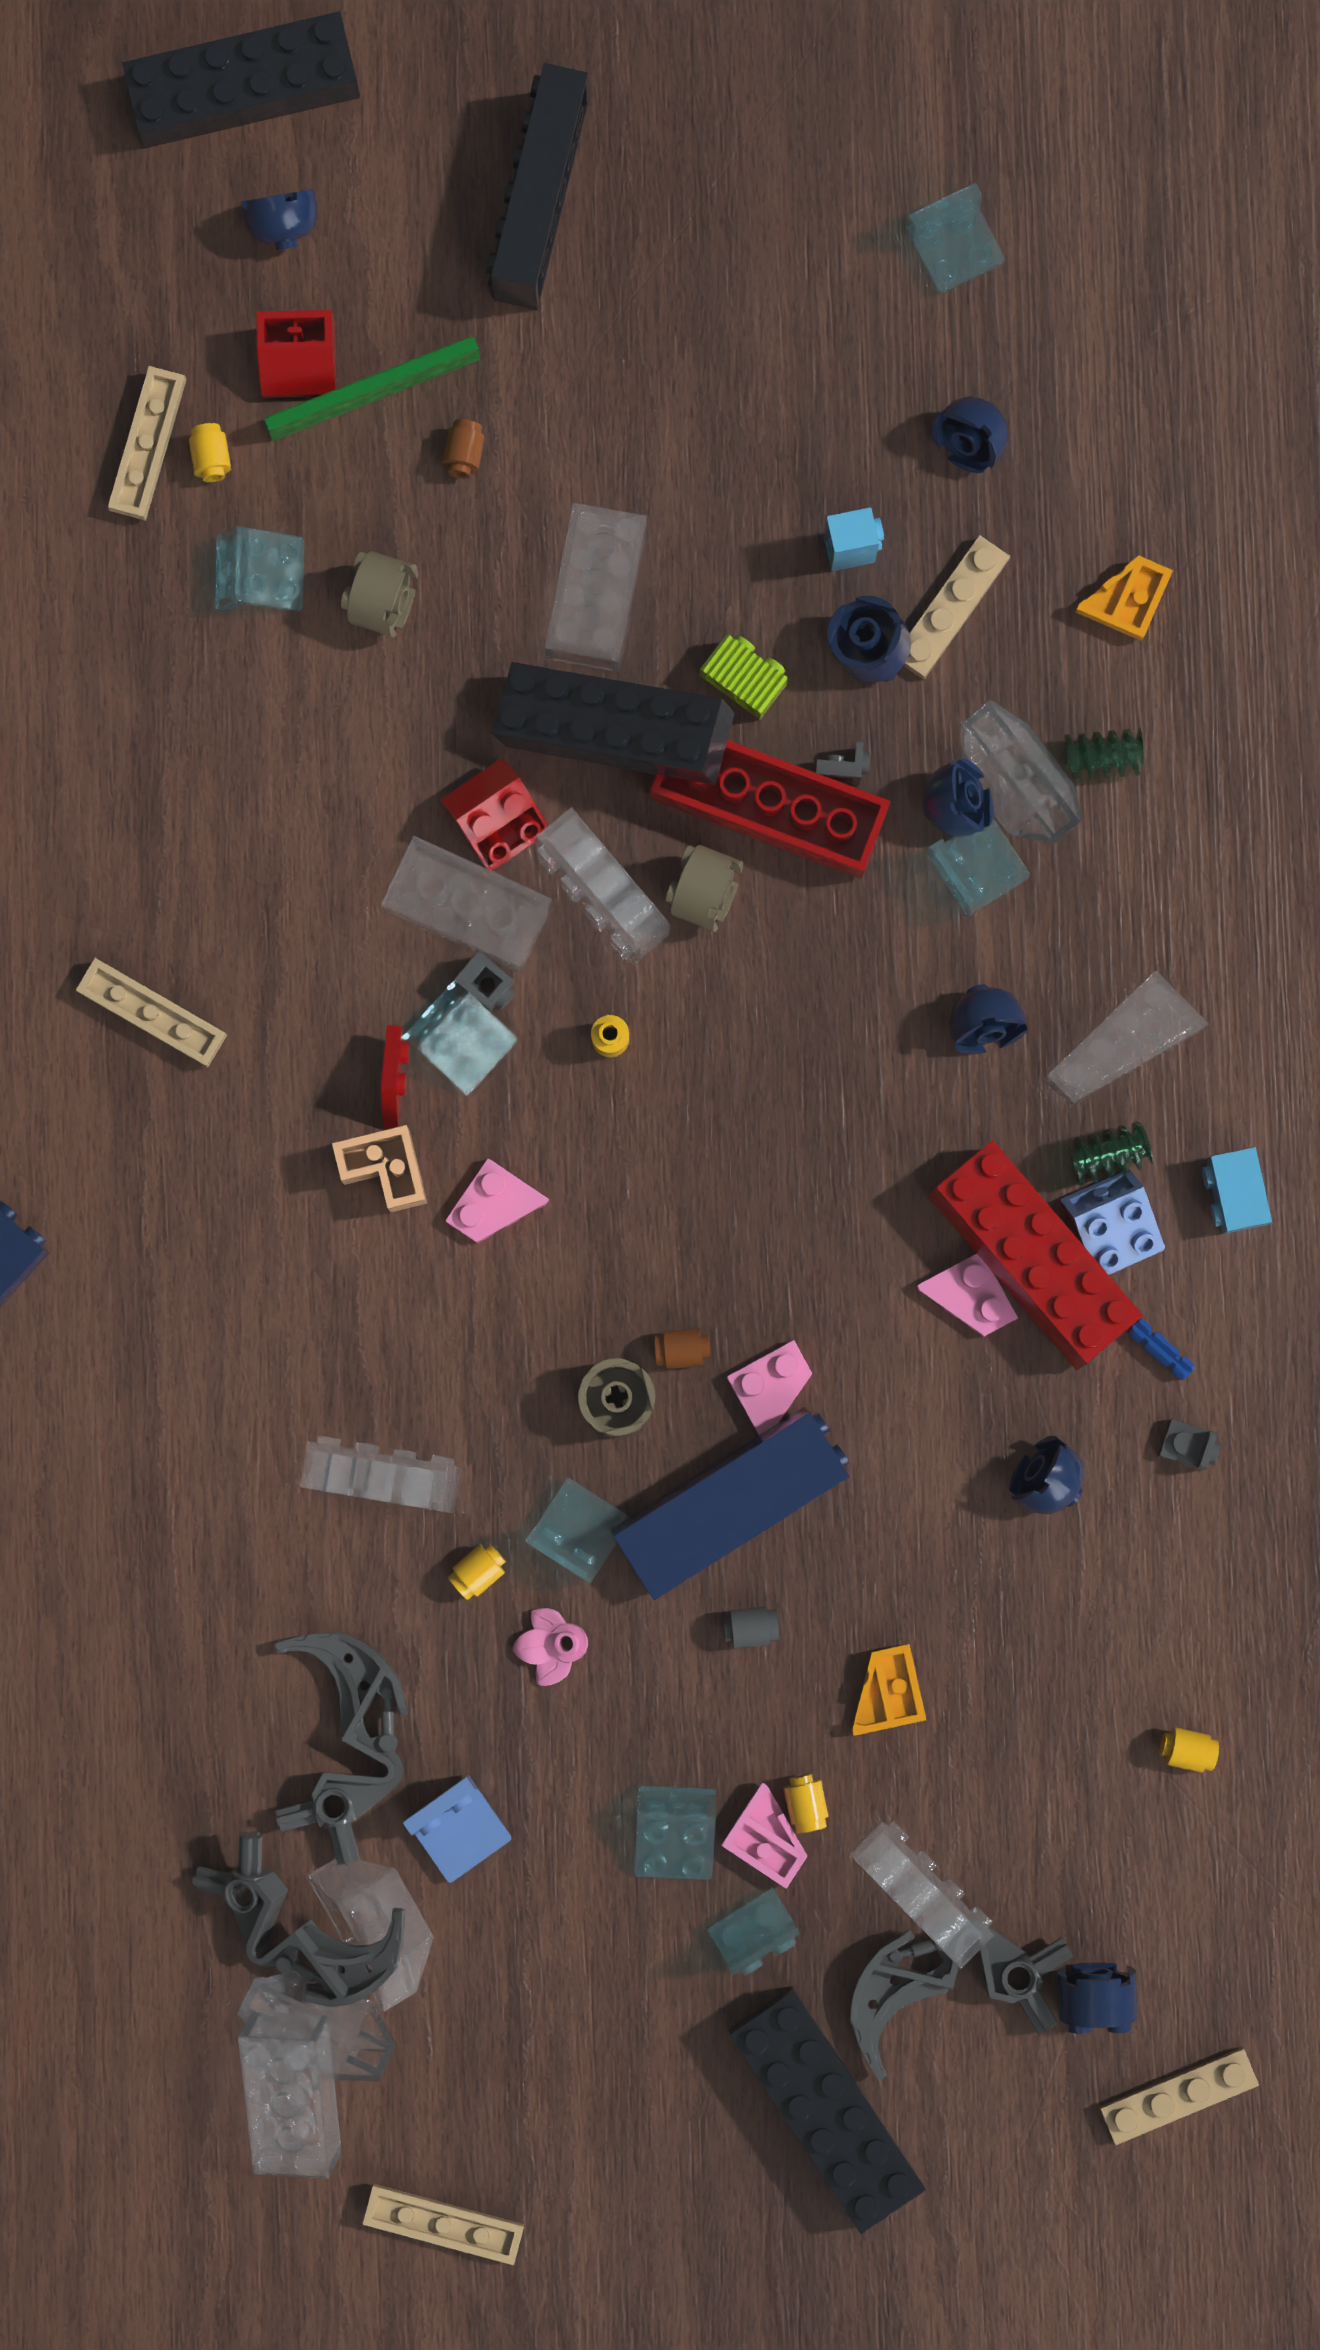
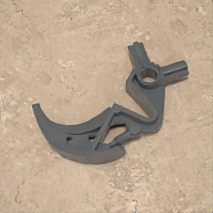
M344 1633L310 1634L275 1643L277 1654L289 1651L308 1652L318 1657L327 1665L336 1680L340 1694L339 1734L343 1735L341 1740L385 1764L388 1768L387 1776L324 1772L311 1794L312 1800L275 1810L280 1831L282 1833L318 1823L320 1828L329 1829L338 1866L360 1860L351 1822L357 1820L395 1789L402 1781L404 1775L403 1762L395 1752L398 1740L394 1735V1711H391V1698L394 1696L399 1716L409 1714L402 1682L390 1663L376 1649ZM346 1654L353 1656L351 1663L345 1662L344 1657ZM363 1681L369 1683L368 1690L361 1689L360 1685ZM378 1693L384 1698V1711H381V1735L370 1738L365 1729L363 1718ZM329 1795H337L343 1799L345 1809L340 1816L334 1817L326 1812L324 1803Z
M241 1832L239 1834L238 1867H235L230 1873L202 1866L197 1868V1874L193 1877L192 1881L193 1885L198 1890L224 1896L228 1906L234 1912L246 1946V1954L251 1962L263 1967L276 1966L283 1974L293 1972L311 1982H318L306 1985V2002L326 2007L350 2005L376 1991L395 1973L404 1938L405 1909L395 1907L392 1909V1918L387 1934L382 1940L373 1944L352 1945L343 1943L320 1931L312 1920H309L279 1945L273 1946L269 1942L270 1933L288 1889L274 1871L261 1867L262 1836H260V1832ZM298 1951L304 1953L314 1968L299 1961ZM367 1964H370L373 1970H370Z
M965 1918L958 1921L952 1927L950 1933L939 1932L933 1939L913 1944L911 1948L899 1951L898 1948L915 1938L911 1930L904 1931L880 1945L864 1964L857 1978L850 2009L851 2025H853L859 2047L877 2080L881 2081L888 2076L881 2063L878 2050L879 2038L885 2024L898 2010L909 2003L932 1996L947 1994L949 1988L954 1989L964 1941L970 1934L976 1935L986 1991L989 1998L1009 2003L1019 2002L1038 2034L1051 2029L1058 2021L1039 1989L1043 1986L1042 1983H1044L1041 1978L1042 1976L1074 1958L1063 1938H1059L1028 1957L1026 1952L983 1921L976 1918ZM937 1951L943 1959L935 1969L927 1973L898 1966L902 1958L912 1955L918 1957ZM1016 1967H1022L1028 1972L1026 1984L1019 1988L1010 1986L1007 1981L1009 1972ZM897 1976L899 1983L892 1985L890 1983L891 1977ZM870 2000L877 2001L876 2008L871 2009L868 2006Z

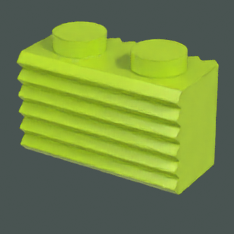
M726 634L701 667L700 677L761 720L786 687L788 679L784 675L786 670L770 657H767L764 661L761 657L757 656L753 652L755 647L742 636L737 635L734 639L731 635Z

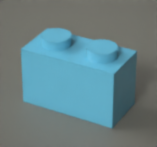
M871 507L826 517L824 541L831 572L875 563L877 552L882 550L881 541L884 540V532L881 519H874Z
M1256 1147L1211 1156L1206 1160L1207 1167H1202L1203 1180L1206 1189H1212L1215 1204L1210 1205L1211 1216L1214 1226L1221 1227L1222 1234L1265 1226L1272 1222Z

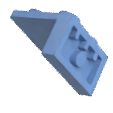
M1130 1169L1060 1199L1064 1212L1077 1228L1083 1246L1108 1275L1165 1249L1144 1186Z
M469 1775L403 1822L411 1836L413 1834L416 1835L449 1883L455 1881L508 1843L512 1838Z

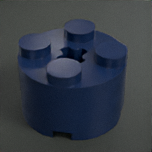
M861 596L855 598L856 601L846 606L843 604L835 611L828 625L827 638L832 653L844 670L851 677L859 681L869 683L891 681L905 665L911 650V635L905 623L889 602L876 596Z
M1105 1962L1073 1964V1972L1067 1974L1064 1967L1058 1970L1059 2020L1068 2024V2032L1086 2034L1090 2033L1092 2028L1106 2027L1107 2031L1112 2033L1131 2031V2023L1137 2020L1136 1970L1127 1966V1973L1117 1971V1964Z

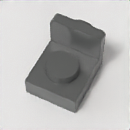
M856 741L853 762H848L844 756L826 755L824 760L817 759L815 773L847 785L859 786L861 775L869 774L870 752H863L864 741Z
M1170 1419L1158 1456L1203 1471L1207 1470L1208 1464L1215 1465L1220 1453L1221 1443L1216 1442L1218 1437L1216 1432L1205 1431Z

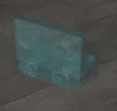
M976 183L908 216L906 231L938 293H944L1002 265L1005 261V257L980 210L983 195Z
M239 526L217 535L215 609L230 611L241 605L250 604L295 612L302 610L304 575L303 537Z
M994 818L990 826L983 828L985 829L984 831L969 836H954L946 842L941 839L931 845L927 852L928 858L967 917H970L1030 877V872Z
M452 982L403 1036L405 1041H410L409 1043L414 1049L426 1056L467 1095L476 1088L517 1042V1038L469 991L455 982Z
M568 1478L525 1542L591 1584L617 1543L610 1529L629 1518V1516Z
M639 1786L635 1875L637 1877L712 1879L716 1789Z
M773 1887L707 1927V1930L726 1959L732 1975L741 1972L743 1976L763 1965L761 1958L773 1950L776 1955H780L796 1944L794 1937L800 1934L795 1922Z

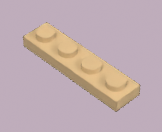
M152 366L148 367L108 504L109 511L146 521L186 384L185 375Z
M979 535L910 632L911 650L904 667L923 680L926 678L1010 559V555Z
M97 958L93 960L76 989L81 995L206 1067H209L227 1037L225 1032Z
M1241 2047L1101 2105L1099 2108L1114 2144L1118 2145L1255 2088L1259 2084L1246 2052Z
M374 2184L372 2187L363 2225L510 2265L515 2263L525 2225Z

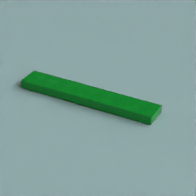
M471 336L267 416L264 420L272 441L278 440L479 361V348L475 338Z

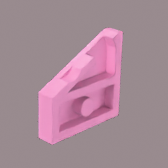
M488 1158L446 1219V1223L474 1242L479 1243L502 1228L517 1222L520 1218L534 1210L542 1208L548 1203L549 1199Z

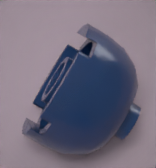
M314 189L241 202L243 217L250 233L263 243H275L276 250L298 247L297 239L308 235L315 227L317 201Z
M969 396L950 403L933 422L931 433L938 449L944 445L946 450L953 454L947 458L950 462L965 471L983 473L987 467L992 468L1003 455L1007 447L1009 430L1005 418L993 403Z
M964 758L938 768L930 776L925 786L923 801L925 816L941 832L951 836H969L984 831L985 829L983 828L990 826L993 822L994 806L990 788L983 790L978 779L984 777V775L972 761Z
M985 984L973 986L966 991V995L953 1007L949 1022L951 1037L955 1043L956 1050L964 1054L985 1053L987 1051L983 1045L1000 1041L1001 1049L1016 1042L1027 1032L1026 1017L1017 999L1008 991L996 987L988 988Z
M1048 1436L1034 1445L1039 1451L1033 1456L1031 1461L1027 1455L1022 1458L1013 1473L1009 1485V1491L1015 1495L1011 1498L1025 1509L1039 1514H1053L1065 1509L1067 1506L1071 1507L1079 1500L1082 1494L1083 1464L1079 1456L1057 1436Z

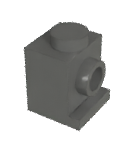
M479 951L454 979L459 988L463 989L489 1012H492L495 1007L502 1010L515 995V992L511 989L515 984L514 979ZM485 980L494 981L495 989L492 992L486 993L481 989V984Z

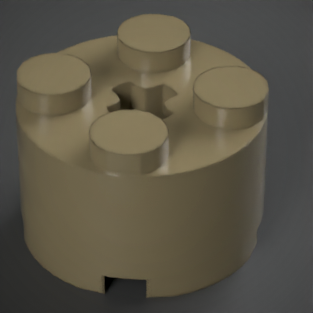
M370 551L368 554L360 552L354 563L353 571L356 576L352 588L347 587L341 600V608L347 610L350 624L395 637L397 633L394 628H403L414 601L416 589L409 586L411 577L418 579L417 566L374 551Z
M698 845L696 848L688 846L680 864L684 870L679 882L673 880L667 892L666 902L670 903L669 909H671L672 916L716 932L718 927L715 920L724 921L737 892L739 883L732 880L735 871L742 873L743 861L702 845Z
M621 1358L607 1359L594 1365L584 1376L578 1391L579 1407L586 1422L597 1432L610 1437L628 1436L639 1431L651 1418L655 1407L654 1385L646 1371L636 1363ZM619 1388L620 1393L628 1394V1398L623 1400V1407L615 1408L614 1403L607 1404L606 1398L611 1396V1389Z

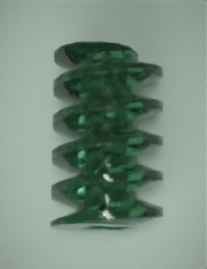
M1138 728L1135 739L1130 729H1124L1120 740L1115 730H1109L1105 742L1099 731L1093 732L1090 743L1085 733H1078L1075 744L1069 734H1064L1066 771H1071L1075 781H1079L1081 772L1086 769L1090 780L1095 778L1097 768H1101L1105 778H1109L1112 767H1116L1120 777H1124L1127 766H1131L1135 775L1139 776L1144 763L1141 728Z
M1138 1121L1132 1123L1131 1134L1125 1126L1121 1125L1117 1128L1116 1137L1111 1130L1106 1129L1102 1132V1142L1096 1134L1091 1133L1087 1138V1146L1080 1137H1076L1073 1140L1072 1150L1068 1147L1071 1166L1079 1186H1084V1174L1087 1173L1095 1183L1098 1182L1099 1170L1102 1169L1110 1179L1113 1178L1114 1166L1117 1165L1124 1175L1128 1174V1162H1133L1138 1171L1143 1169V1158H1148L1153 1165L1152 1151L1147 1133Z

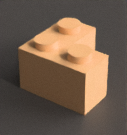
M407 1125L332 1143L340 1178L344 1185L380 1176L387 1208L390 1213L427 1204L410 1130Z

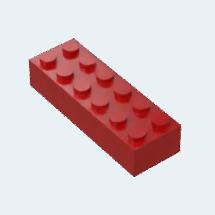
M727 740L716 785L656 775L650 790V800L862 879L891 802L730 740Z
M993 1140L927 1196L1076 1371L1088 1364L1143 1316Z

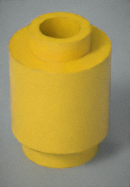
M205 423L191 429L192 436L189 438V446L194 475L203 478L204 482L223 480L225 474L231 471L226 434L221 432L220 425L216 423Z
M606 1015L599 1018L591 1030L592 1045L604 1057L612 1058L621 1055L629 1045V1029L627 1024L620 1017L614 1015ZM615 1029L618 1034L614 1040H606L603 1037V1031Z
M479 1544L453 1567L454 1572L448 1576V1579L466 1600H469L473 1595L478 1597L505 1573L501 1566L506 1561L492 1545L485 1548Z
M1173 1727L1170 1733L1163 1734L1159 1755L1164 1756L1165 1764L1200 1773H1203L1204 1770L1213 1771L1218 1760L1219 1741L1212 1740L1208 1734Z
M812 1774L789 1778L790 1785L783 1787L790 1823L795 1825L796 1832L806 1833L826 1828L825 1818L829 1817L821 1780H813Z

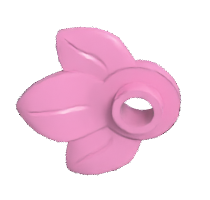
M540 1608L531 1611V1622L534 1629L519 1636L512 1650L522 1661L529 1664H537L536 1682L538 1685H552L566 1678L570 1672L572 1662L584 1656L588 1647L587 1635L578 1625L566 1623L561 1614L554 1609ZM565 1636L570 1637L573 1641L571 1650H566L562 1645V1640Z

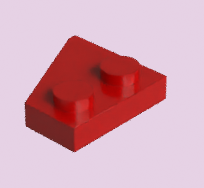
M387 1025L381 1080L383 1129L399 1127L400 1096L406 1095L407 1073H402V1064H409L410 1041H403L402 1026Z

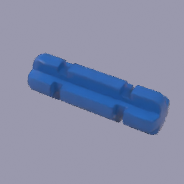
M1144 1319L1137 1320L1128 1330V1335L1137 1343L1142 1342L1144 1344L1143 1348L1165 1368L1169 1366L1171 1368L1170 1372L1179 1380L1186 1379L1194 1370V1363L1186 1356L1181 1357L1179 1355L1180 1351L1161 1334L1151 1331L1153 1327Z

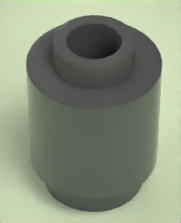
M767 1607L730 1610V1618L723 1619L725 1642L733 1641L734 1649L770 1645V1641L780 1640L776 1609L767 1610Z

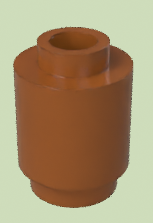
M457 419L453 422V427L448 429L442 466L448 470L449 475L465 479L469 478L470 474H476L479 471L485 439L484 434H482L483 427L481 424L467 419Z
M701 1328L664 1331V1335H655L657 1366L666 1365L667 1369L704 1366V1359L711 1358L709 1335L702 1336Z

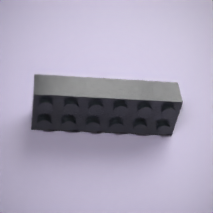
M340 11L122 62L138 132L144 149L360 98Z
M548 63L543 64L541 76L535 74L530 92V97L533 98L531 111H525L521 130L524 133L523 146L517 145L514 154L515 182L508 181L504 197V203L507 204L506 217H499L495 239H498L497 253H490L486 274L489 275L488 286L493 287L494 301L538 310L589 103L587 72Z
M511 662L492 734L508 748L716 785L735 713L721 698Z
M793 1986L728 2030L729 2036L861 2235L926 2191L923 2182Z

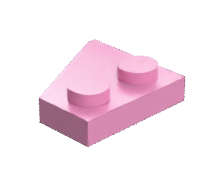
M978 1254L916 1286L920 1293L935 1301L944 1310L959 1318L983 1337L1018 1319L996 1276Z
M793 1340L727 1376V1379L757 1434L760 1435L779 1423L813 1373Z
M762 1782L721 1846L787 1889L806 1860L807 1854L768 1786Z

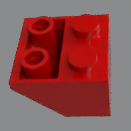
M332 310L256 312L257 355L262 398L318 397L336 390V335Z
M503 758L440 800L460 833L489 873L551 831L520 777Z

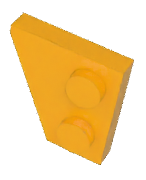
M1137 556L1120 573L1105 582L1088 599H1084L1078 605L1076 613L1142 641L1173 570L1144 557Z
M910 1644L871 1652L852 1729L853 1735L856 1736L925 1721L926 1716Z

